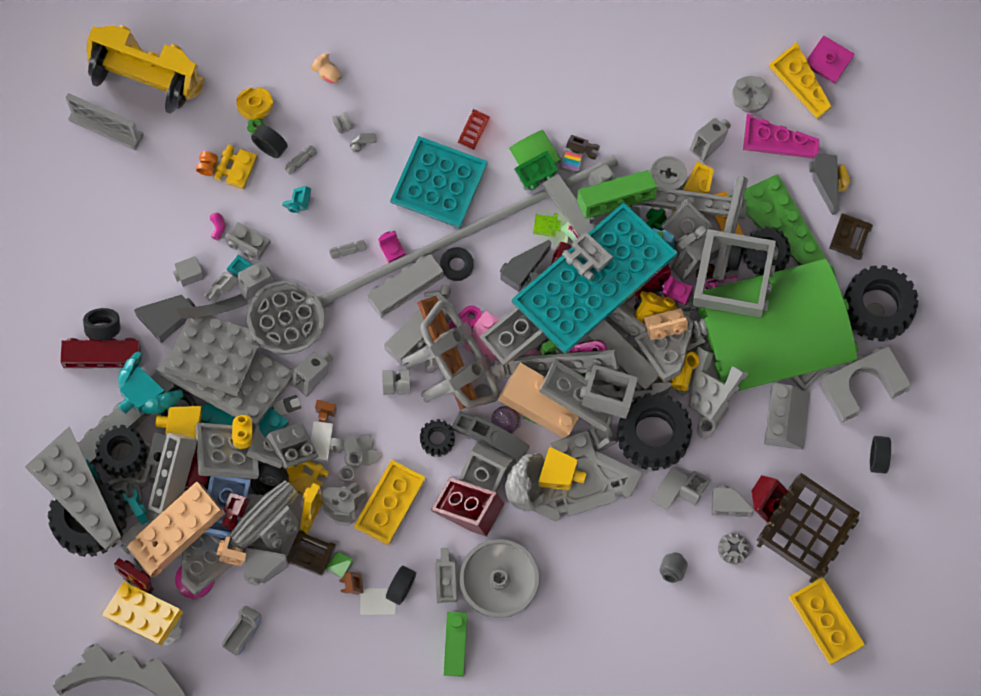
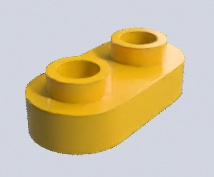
M239 415L233 420L232 440L233 445L238 449H246L253 443V423L248 415Z

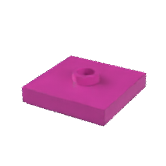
M823 35L807 58V63L813 72L836 84L855 54Z

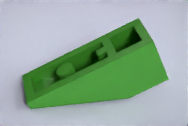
M447 612L444 676H464L467 613Z

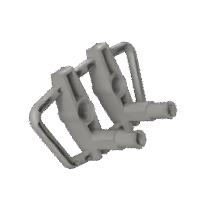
M439 300L420 327L427 346L404 357L402 364L409 362L404 367L410 369L432 358L437 362L446 380L422 391V398L428 396L423 399L425 402H430L435 398L452 392L467 408L496 402L500 396V391L490 370L493 364H491L487 354H482L471 334L473 330L468 321L463 323L448 301ZM444 308L457 327L441 334L433 341L428 327L441 309ZM466 339L477 360L461 367L452 375L441 354L462 344ZM484 374L492 395L469 400L460 388L482 377Z

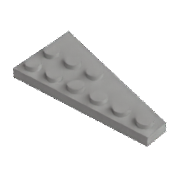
M69 426L31 460L25 468L107 551L121 536Z

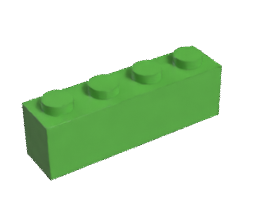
M649 170L636 172L632 175L579 189L577 203L586 219L614 211L623 202L627 206L655 199L657 185Z

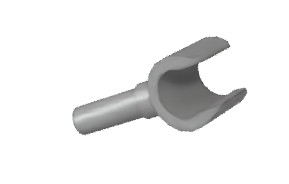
M441 285V289L438 291L445 299L449 298L451 294L449 285ZM437 291L426 292L424 297H432Z

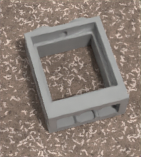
M593 364L591 371L587 370L584 382H587V385L582 386L579 397L583 398L581 405L626 419L638 377ZM594 379L626 388L623 401L591 393Z

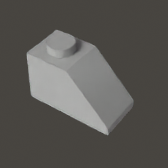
M719 485L713 489L712 515L751 517L753 508L734 488Z

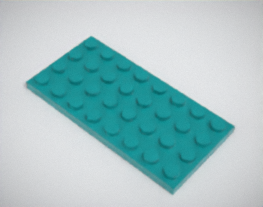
M624 202L588 233L613 256V260L600 272L594 267L590 270L594 274L590 281L585 276L582 277L573 265L570 266L566 262V258L561 256L512 299V303L565 354L677 256V252ZM571 247L568 251L573 253L575 250ZM582 256L578 258L583 265L587 263Z

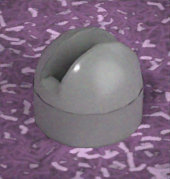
M331 438V450L334 453L344 451V440Z
M343 466L338 472L339 479L343 482L351 481L355 475L353 468L350 466ZM345 470L348 471V472H347L346 479L343 478V477H344V471H345Z

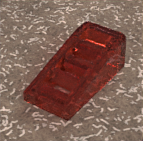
M473 109L457 143L475 150L489 123L490 116ZM474 118L482 120L483 123L481 124L474 121ZM471 124H474V125L480 127V129L477 130V129H474V128H472V127H470V126H471ZM468 130L476 133L477 136L475 137L468 134ZM464 137L474 140L473 144L463 140Z

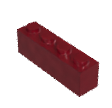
M68 338L67 340H61L60 363L63 368H123L127 359L131 358L134 353L141 352V345L139 340L134 338H126L125 340L111 338L102 341L90 338L86 340Z

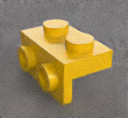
M642 291L640 294L642 302L636 310L634 317L644 322V317L676 310L677 307L674 300L669 297L664 298L652 292Z

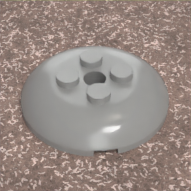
M277 281L264 286L255 294L248 307L247 323L252 336L262 347L279 354H294L307 349L318 339L324 324V311L318 297L309 288L306 289L292 281ZM288 317L290 321L288 323L283 322L280 318Z

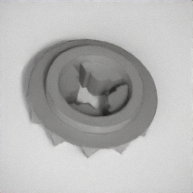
M729 533L719 541L718 553L725 562L738 564L747 558L749 544L746 538L739 533ZM739 543L738 552L732 551L728 553L731 547L729 544L735 545Z

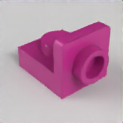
M395 231L385 232L378 238L379 246L388 263L406 255Z
M670 276L668 281L665 280L662 287L665 297H669L683 305H687L694 289L693 286L676 281L673 276Z

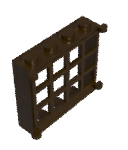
M800 473L796 476L756 539L758 541L757 547L761 548L762 545H765L811 576L809 582L813 583L816 579L823 578L827 574L829 562L836 559L839 554L837 549L848 540L849 535L847 533L850 528L854 529L858 524L859 519L857 517L860 512ZM805 487L817 495L810 506L798 498ZM820 498L832 505L826 517L814 509ZM795 502L807 509L801 521L789 514ZM836 508L847 515L841 527L829 519ZM811 513L823 520L817 531L804 524ZM786 517L798 525L792 536L779 529ZM826 523L838 530L832 542L820 535ZM801 528L813 535L807 547L795 540ZM776 532L788 540L784 548L772 540ZM817 538L829 546L823 557L810 550ZM792 543L804 551L800 558L788 551ZM807 554L820 561L815 569L803 561Z

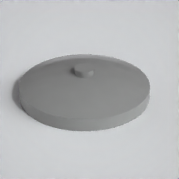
M505 539L485 541L473 548L462 563L460 569V588L467 603L484 616L508 618L517 615L530 605L537 593L539 572L532 555L518 543Z

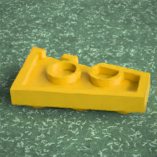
M315 483L312 484L311 488L307 487L303 495L305 500L300 530L305 531V534H308L323 504L321 487Z

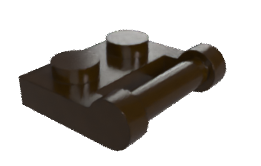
M841 213L829 249L849 255L853 259L861 260L868 233L871 232L873 225ZM858 227L862 230L857 245L853 249L850 248V245Z
M299 530L287 555L288 563L323 576L336 544L324 542L305 534V531ZM304 541L324 549L326 552L321 554L300 544Z

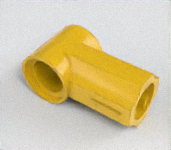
M688 352L686 354L682 372L673 378L672 388L680 391L688 390L693 369L699 365V357L695 352Z

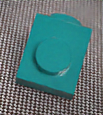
M303 186L294 189L292 200L284 201L282 206L292 213L307 210L311 188Z

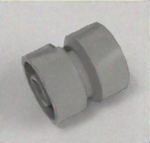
M399 369L397 372L382 370L383 395H394L395 392L410 394L409 369Z

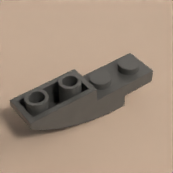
M462 411L459 412L452 425L454 431L473 440L480 441L513 458L517 462H519L522 456H525L530 447L527 443L504 429L476 415L473 417Z

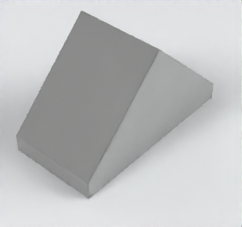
M693 471L681 487L679 497L696 506L711 480Z

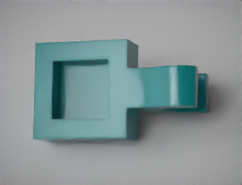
M133 488L134 496L128 498L126 494H123V498L130 505L141 525L148 522L145 515L148 511L143 503L138 504L140 495Z

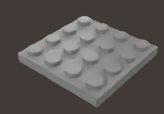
M213 316L188 318L165 364L164 372L238 396L260 344L254 339L248 328Z

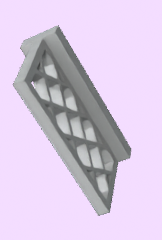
M70 93L67 94L65 98L71 111L68 118L70 122L132 150H136L144 135L143 132L137 130L135 122Z

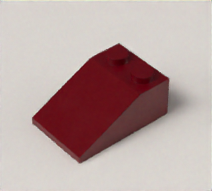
M449 477L431 511L471 532L487 537L505 503L496 492Z

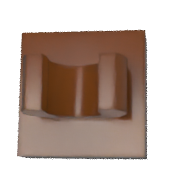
M321 400L316 401L315 410L316 413H319V422L327 423L328 416L335 417L337 411L336 404Z
M355 572L344 573V578H341L339 582L345 583L346 588L341 589V592L355 595L364 593L361 574Z

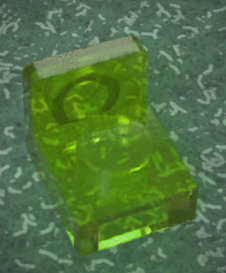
M555 213L554 217L536 214L533 234L555 237L556 231H560L561 220H558V214Z

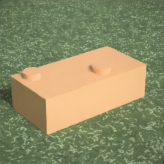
M520 362L510 376L498 401L559 437L566 438L571 433L579 416L540 393L539 390L545 377Z

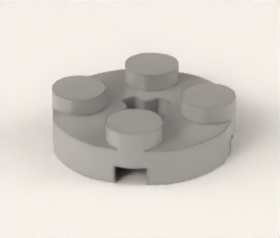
M746 76L738 79L732 91L734 104L747 113H755L763 109L770 96L769 88L764 79L755 76ZM748 91H752L755 94L753 98H750V96L746 95V93H748Z

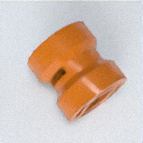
M202 151L199 156L200 162L195 170L201 175L213 176L215 172L214 165L218 161V156L211 152Z

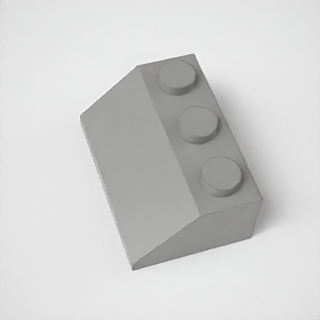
M772 384L765 445L803 450L809 400L808 393L792 385Z

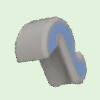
M243 606L238 611V620L222 642V647L234 655L241 654L245 649L246 643L252 638L261 622V614L249 606Z

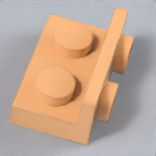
M681 308L644 317V323L650 340L662 339L665 336L688 331V321L686 317L684 318Z
M226 536L224 541H220L216 555L220 556L218 561L242 567L246 553H242L243 550L237 547L228 549L230 537Z

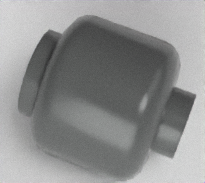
M670 553L664 556L659 571L665 581L676 583L684 578L688 563L680 553Z

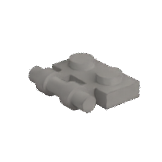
M584 232L572 243V248L575 250L573 253H570L568 250L562 253V256L566 258V262L570 266L573 265L578 270V273L582 277L585 276L589 281L594 277V274L590 271L593 267L600 272L613 260V256L587 232ZM582 256L587 263L583 265L578 258Z

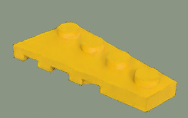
M797 42L769 64V68L817 120L831 109L824 91L817 82Z

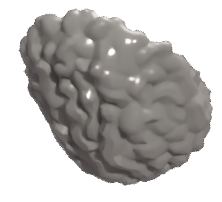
M534 452L522 456L507 476L505 485L507 499L512 505L523 511H534L544 501V494H540L542 487H539V478L545 460L540 453Z

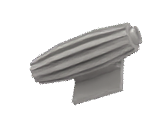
M284 480L266 493L238 522L228 536L230 537L229 544L232 547L244 550L256 540L262 538L271 552L279 548L283 541L293 534L300 525L289 508L299 494L296 489Z

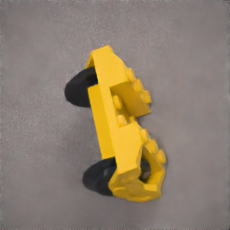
M93 26L87 39L86 52L88 53L87 61H89L88 74L91 76L93 86L98 87L101 85L109 71L167 92L165 110L166 113L171 114L176 108L180 109L186 100L190 101L192 98H195L201 92L205 82V78L197 74L198 65L191 62L181 50L182 48L177 45L171 44L169 46L164 44L159 56L151 51H148V53L141 51L142 49L138 45L137 40H135L134 35L125 26Z

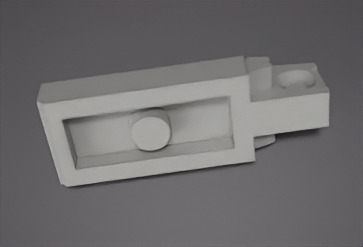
M440 548L441 559H436L435 563L437 603L457 602L454 558H449L448 548Z

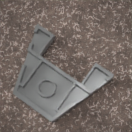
M698 347L696 354L699 357V365L693 372L688 406L708 419L717 421L729 404V397L733 392L736 393L740 388L738 384L742 379H746L748 373L732 366L726 383L707 373L713 353L705 348Z

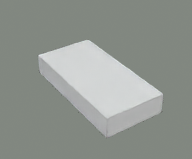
M313 422L311 442L319 455L318 458L312 459L313 461L328 462L333 423Z

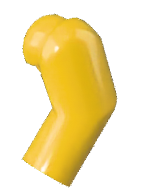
M845 164L837 167L839 192H844L850 183V177Z

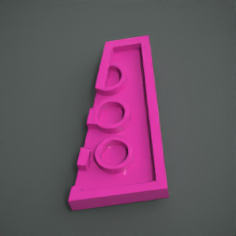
M747 113L743 150L814 159L815 155H818V138L798 131L788 130L787 127L771 124L767 120L754 118L753 115Z

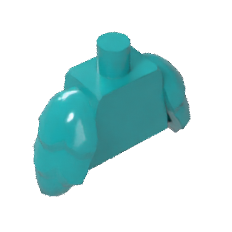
M142 352L134 353L131 358L127 359L124 367L119 372L118 386L124 400L117 407L124 414L132 408H135L140 414L143 412L146 414H160L166 409L174 407L183 397V391L165 393L140 367Z

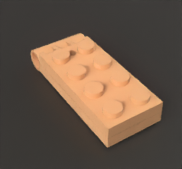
M196 482L135 537L136 539L129 543L127 548L151 578L156 577L217 522L225 512L205 487Z

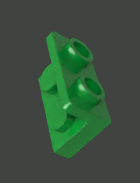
M548 151L514 168L523 184V189H529L530 191L539 187L540 182L547 181L558 172Z

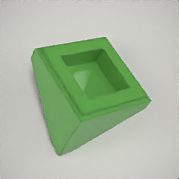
M336 552L326 569L344 578V573H347L352 566L353 559Z

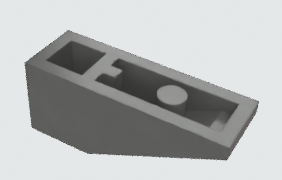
M815 155L813 161H810L809 172L812 173L813 181L830 213L835 215L838 209L837 155Z
M547 240L512 258L508 264L504 263L500 269V280L519 292L530 278V273L536 270L551 250L552 242Z

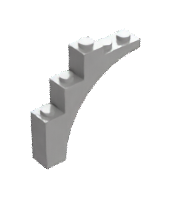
M98 643L95 646L92 644L84 650V654L81 656L86 662L75 665L72 668V672L66 676H60L55 680V684L52 685L56 692L62 695L72 688L88 682L120 680L143 687L156 696H186L159 658L150 659L144 664L145 667L141 669L129 651L125 653L122 651L111 662Z

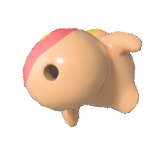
M328 53L319 55L313 62L311 68L314 71L320 72L321 79L334 84L341 78L340 70L332 65L333 62L329 61Z

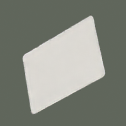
M363 588L364 593L360 594V614L395 615L396 604L386 599L388 588Z

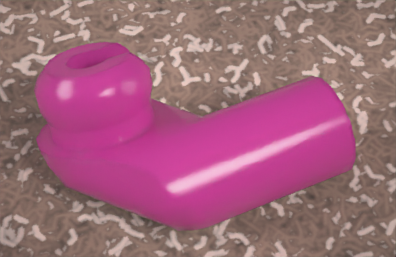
M217 212L210 215V221L215 226L211 237L219 241L226 229V223L223 216Z

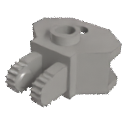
M356 482L347 488L345 486L341 488L328 486L323 490L324 513L337 524L351 525L356 521L355 510L358 509L357 505L367 497L368 493L364 489L356 493L359 490V485Z

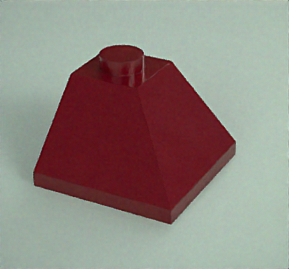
M761 475L751 492L754 510L766 523L784 497L787 489L778 479ZM795 502V504L793 505L792 509L790 510L789 514L791 513V511L793 510L794 506L796 505V502ZM787 517L785 518V520L783 521V523H782V525L780 526L779 529H781V527L783 526V524H784V522L786 521Z

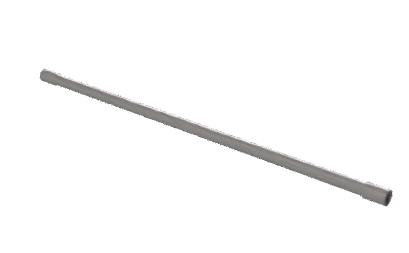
M612 155L563 181L569 188L588 179L591 172L606 164L610 169L617 166L618 161ZM543 189L317 297L323 307L343 295L417 261L424 255L427 256L550 196Z

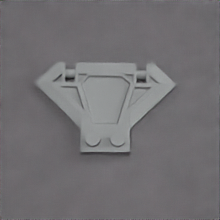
M587 431L551 442L552 448L577 459L578 466L576 470L586 472L587 475L584 484L573 481L570 490L542 488L540 494H544V501L540 503L534 512L553 521L561 520L560 513L567 511L570 517L617 501L615 495L623 493L624 498L630 497L643 473L594 450ZM619 482L620 486L612 487V484ZM564 500L565 504L560 506L556 505L557 502Z

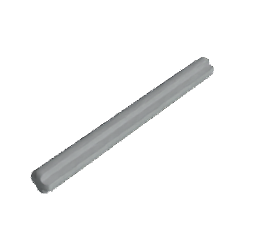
M739 176L736 180L724 232L735 234L748 183V179L744 176ZM720 244L713 273V279L717 281L724 279L732 245Z

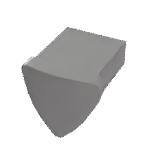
M596 426L588 429L596 445L595 449L598 452L618 442L609 427L605 432Z

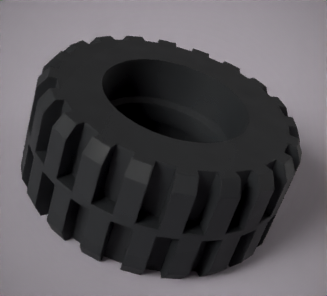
M876 265L870 266L869 270L864 268L852 278L844 294L843 300L846 299L849 306L847 313L851 322V329L858 330V335L861 337L863 335L868 336L867 340L873 341L874 338H878V342H884L886 338L888 340L895 339L897 335H902L909 328L916 315L919 302L916 299L918 296L917 290H913L914 284L911 280H906L907 275L904 273L899 274L897 272L898 269L894 267L892 270L887 269L888 266L882 265L881 268H877ZM872 290H881L890 294L897 304L896 313L888 317L872 314L863 303L864 294Z
M647 393L644 398L638 396L634 398L633 403L631 402L626 419L620 417L617 430L618 445L620 450L624 451L623 455L626 459L631 458V463L635 466L640 464L642 465L641 468L647 470V467H652L653 471H658L659 467L667 469L670 467V464L675 465L678 463L680 458L686 454L692 437V421L688 418V411L681 408L682 404L679 401H676V403L672 401L673 397L667 395V398H664L662 393H656V396H651V393ZM648 417L663 419L670 425L673 431L670 442L658 447L643 443L636 434L638 423Z
M95 478L94 480L122 538L124 534L122 530L127 525L125 505L117 491L107 482L103 483L102 480ZM56 499L55 501L51 500L49 504L51 511H48L50 522L48 524L52 534L63 548H66L72 554L78 553L82 557H85L86 554H90L91 557L97 556V552L100 551L102 554L108 552L89 533L74 531L69 522L71 514Z

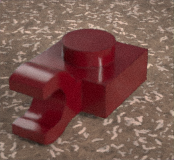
M230 493L223 509L227 514L222 521V525L228 527L227 529L233 530L238 524L237 517H243L250 499Z

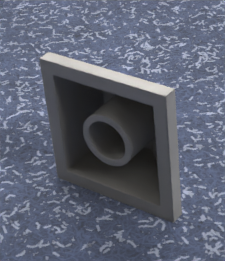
M246 548L245 580L252 585L268 582L288 568L289 563L286 554Z

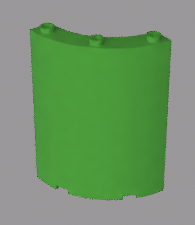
M826 259L774 272V276L769 277V283H772L771 292L766 294L765 300H769L767 311H763L762 318L696 306L700 318L704 319L706 323L711 351H714L716 361H718L714 362L718 379L726 383L732 366L748 373L746 379H742L738 384L740 387L738 391L857 360L856 352H859L857 341H854L847 313V310H849L848 302L846 299L843 300L835 278L834 267L829 265ZM763 275L704 290L703 294L758 304Z

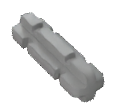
M312 145L306 147L305 151H301L292 159V162H288L284 166L285 171L288 174L294 173L296 168H300L309 160V157L312 158L317 153L316 149Z
M359 240L355 244L352 242L339 246L340 248H330L329 252L331 258L335 259L339 258L340 255L343 257L357 253L356 251L358 250L359 252L365 251L367 247L364 240Z

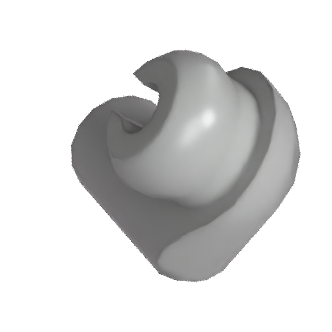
M361 133L350 142L351 150L359 152L363 143H375L376 134Z

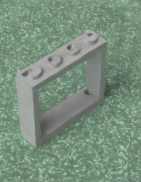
M707 229L693 306L762 318L763 311H767L769 300H765L766 294L771 292L772 283H769V277L774 276L775 266L772 265V261L777 260L778 249L775 248L776 241ZM713 242L768 252L758 304L703 294Z

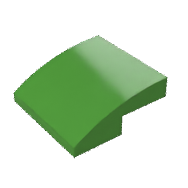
M540 130L509 147L518 165L545 151L549 152L555 165L562 161L544 130Z

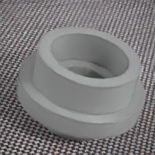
M495 360V365H492L493 375L498 376V379H502L503 376H506L504 366L500 361Z

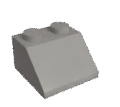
M478 441L470 451L459 480L497 492L513 458Z

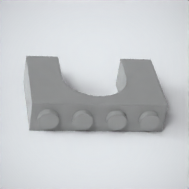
M889 346L885 348L878 347L872 351L871 355L867 357L862 355L855 360L856 362L850 365L849 363L843 364L838 368V371L834 373L829 371L822 375L819 386L841 424L858 416L861 411L849 389V380L854 375L859 373L875 375L880 379L891 399L910 389L911 384Z

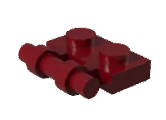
M120 558L114 563L115 570L126 582L133 583L138 589L149 594L153 593L154 588L152 587L151 577L145 571H138L128 560L123 561Z

